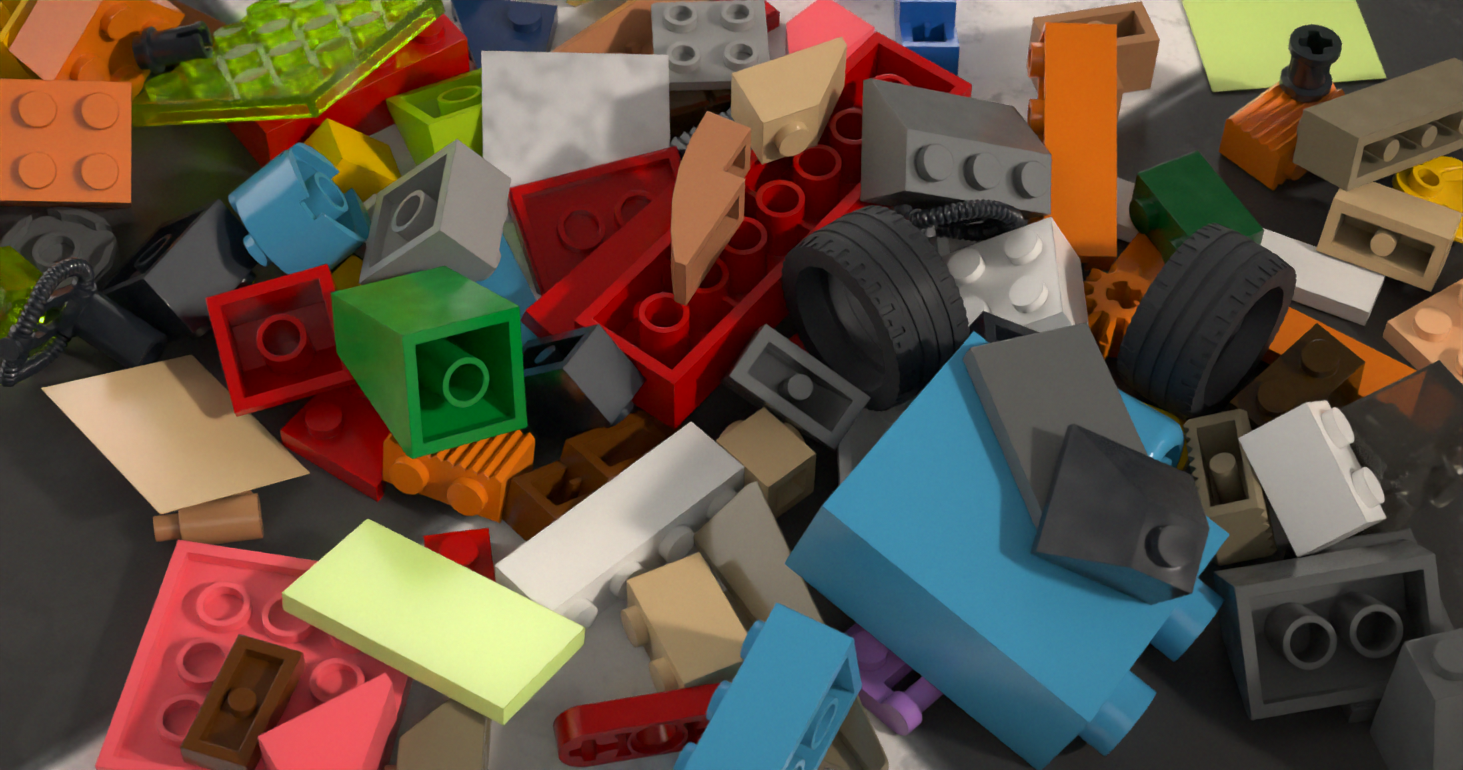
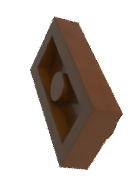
M239 634L180 746L184 762L209 770H255L262 757L258 736L277 726L306 668L303 652Z

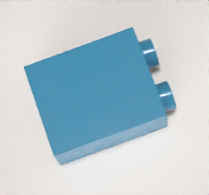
M974 331L821 506L784 564L1036 770H1042L1077 735L1105 757L1134 726L1156 695L1155 690L1130 671V668L1147 645L1150 643L1172 662H1175L1205 629L1223 604L1224 598L1198 577L1230 534L1206 516L1210 530L1193 593L1152 605L1030 554L1037 530L963 361V357L970 347L989 344V342Z

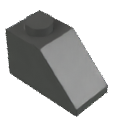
M767 324L754 330L719 381L759 410L765 407L780 422L791 424L802 435L832 451L836 450L871 398Z

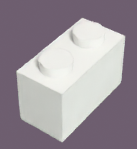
M1327 400L1306 402L1238 438L1297 557L1317 553L1387 518L1380 506L1385 500L1380 483L1369 468H1361L1350 446L1354 442V435L1349 422L1338 408L1333 407L1331 409Z

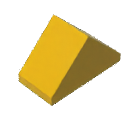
M328 118L303 143L317 150L338 169L339 173L332 180L342 193L345 194L353 188L362 203L374 193L377 195L378 192L402 177L388 144Z

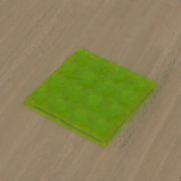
M279 0L257 1L247 7L248 15L240 21L225 25L213 33L215 38L213 46L205 47L213 50L211 58L181 62V65L170 73L156 76L144 84L146 91L132 100V123L134 127L318 117L445 13L442 0H295L289 3H280Z

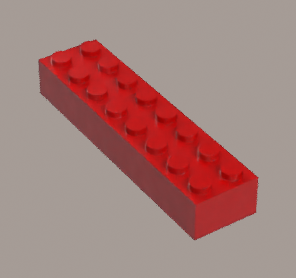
M875 31L846 59L844 88L817 146L806 149L795 156H785L765 164H761L754 151L751 150L750 170L744 177V220L686 306L674 301L671 277L670 228L574 320V328L579 329L599 324L646 378L645 383L631 399L633 403L675 430L721 383L719 381L754 330L764 324L774 329L789 314L783 295V281L781 279L783 261L787 253L807 236L845 214L871 205L887 207L889 210L893 207L860 201L863 80L872 78L970 98L972 84Z

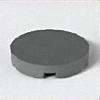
M62 206L47 209V216H41L33 220L31 214L17 221L3 235L0 242V278L2 285L13 299L23 304L28 303L27 298L31 297L30 292L33 291L36 282L46 270L62 259L76 257L85 259L90 263L95 274L96 290H99L121 265L117 238L112 233L111 226L103 217L86 209ZM75 276L62 281L56 289L71 284ZM52 307L49 310L57 311L61 309L57 307Z

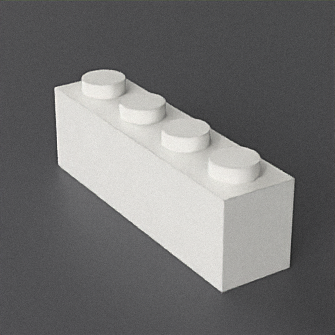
M689 422L495 565L496 583L584 626L586 632L600 613L618 600H627L628 579L662 567L667 562L672 563L680 560L687 555L694 545V534L744 488V466L693 422Z

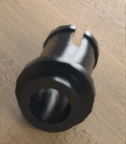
M204 21L157 31L152 26L143 28L142 33L135 35L132 41L133 54L137 65L141 70L150 69L154 74L163 72L166 65L201 58L209 59L213 55L211 48H205V46H213V41L209 28Z

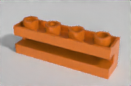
M1045 22L1038 42H1030L1028 48V77L1038 78V99H1029L1027 124L1052 155L1051 215L1028 219L1027 225L1052 217L1080 258L1081 263H1084V270L1095 268L1101 271H1108L1117 257V24Z

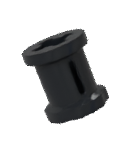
M1315 24L1302 25L1296 28L1290 35L1288 49L1291 59L1289 65L1281 70L1279 84L1284 93L1297 101L1307 103L1318 102L1330 93L1332 87L1330 68L1331 64L1335 63L1340 57L1342 41L1333 30L1325 26Z

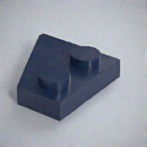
M451 0L452 17L454 22H458L461 32L467 37L469 60L474 63L475 70L482 68L481 51H551L558 24L557 5L513 0Z

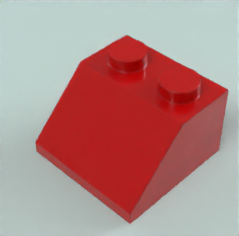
M328 264L205 298L236 417L357 383L336 353L331 292L338 291Z

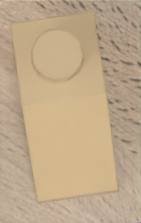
M842 37L732 73L731 116L735 122L751 128V148L761 164L785 156H795L806 149L817 146L844 88L847 44Z

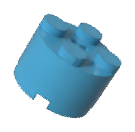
M296 143L288 150H284L228 196L232 208L240 216L249 232L244 237L243 242L250 255L262 266H269L273 262L287 275L328 264L331 271L363 245L366 239H368L371 226L368 212L355 190L351 188L343 194L332 180L339 173L338 169L321 153L306 144Z

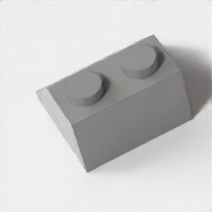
M456 139L378 192L359 284L365 285L440 266H447L474 282L484 281L489 278L496 270L501 259L499 249L503 225L508 216L507 201L511 178Z

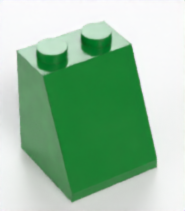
M440 266L331 292L336 353L407 456L415 459L527 427L520 308L517 304L447 266Z

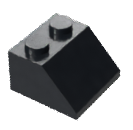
M218 198L160 224L98 291L167 335V343L186 336L195 340L212 328L205 298L251 285L256 279V274L252 269L258 262L250 255L243 242L244 237L249 232Z

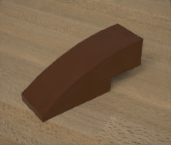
M642 409L627 415L620 423L611 428L597 427L565 440L560 460L512 479L503 508L502 520L527 542L683 428V426L679 425L674 430Z

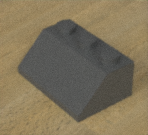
M872 78L863 80L860 201L887 206L905 204L912 206V210H924L933 207L937 208L938 206L944 207L946 204L950 206L952 203L957 205L958 202L989 199L1014 206L1022 213L1024 220L1051 215L1052 155L1014 106Z
M1410 540L1213 572L1216 593L1224 598V602L1218 610L1221 636L1247 715L1251 720L1382 698L1404 642L1444 632L1435 553Z

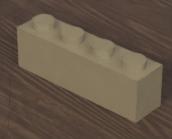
M1451 58L1304 109L1302 118L1297 126L1296 134L1298 138L1292 162L1337 187L1349 191L1462 149L1463 62L1456 58Z

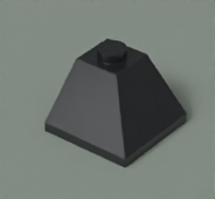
M1073 423L1068 425L1030 554L1152 605L1193 593L1210 527L1193 475Z

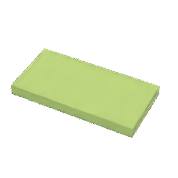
M368 518L282 592L284 611L503 726L585 643L584 626Z

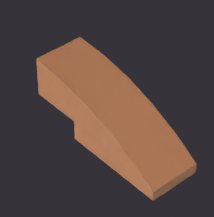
M709 111L705 113L689 141L679 166L672 198L671 277L674 301L685 306L744 220V177L750 170L751 128Z

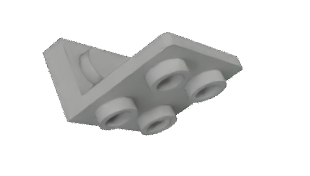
M764 0L656 2L651 5L653 54L669 55V91L731 89L732 73L770 61Z

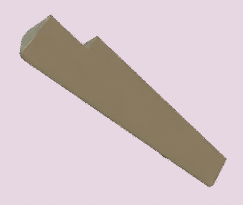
M757 481L749 483L694 534V544L697 550L727 588L723 593L747 633L757 620L760 619L766 622L777 602L824 624L804 579L784 564L791 551ZM858 695L817 770H824L825 767L832 770H889L888 758Z

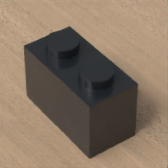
M599 324L528 340L522 347L527 424L539 438L564 433L573 435L585 429L602 426L604 428H611L617 425L633 409L634 403L631 399L646 381V378Z

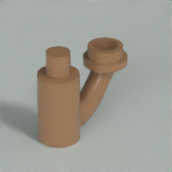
M251 490L179 509L178 513L153 516L156 542L182 539L215 545L262 539L264 537L258 493L253 494Z

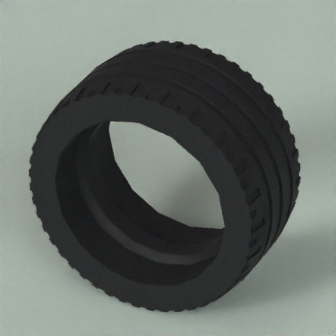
M871 205L845 214L807 236L793 247L784 258L783 274L781 276L783 281L782 289L784 290L783 295L786 300V307L789 310V316L794 324L793 326L806 351L871 398L864 407L870 411L882 412L889 410L919 395L969 337L970 328H968L969 321L966 316L967 312L966 308H964V301L960 296L959 288L956 286L953 276L949 272V268L943 262L935 247L930 244L926 236L917 227H914L904 216L897 214L894 210H889L887 207Z
M1218 223L1207 224V226L1198 229L1169 258L1136 308L1118 353V376L1137 393L1182 420L1187 421L1221 412L1248 381L1275 339L1292 302L1297 281L1295 269L1277 254L1272 253L1267 248L1233 229Z

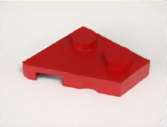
M358 383L316 394L280 430L282 443L286 448L377 502L384 496L386 481L382 480L384 440L391 432Z

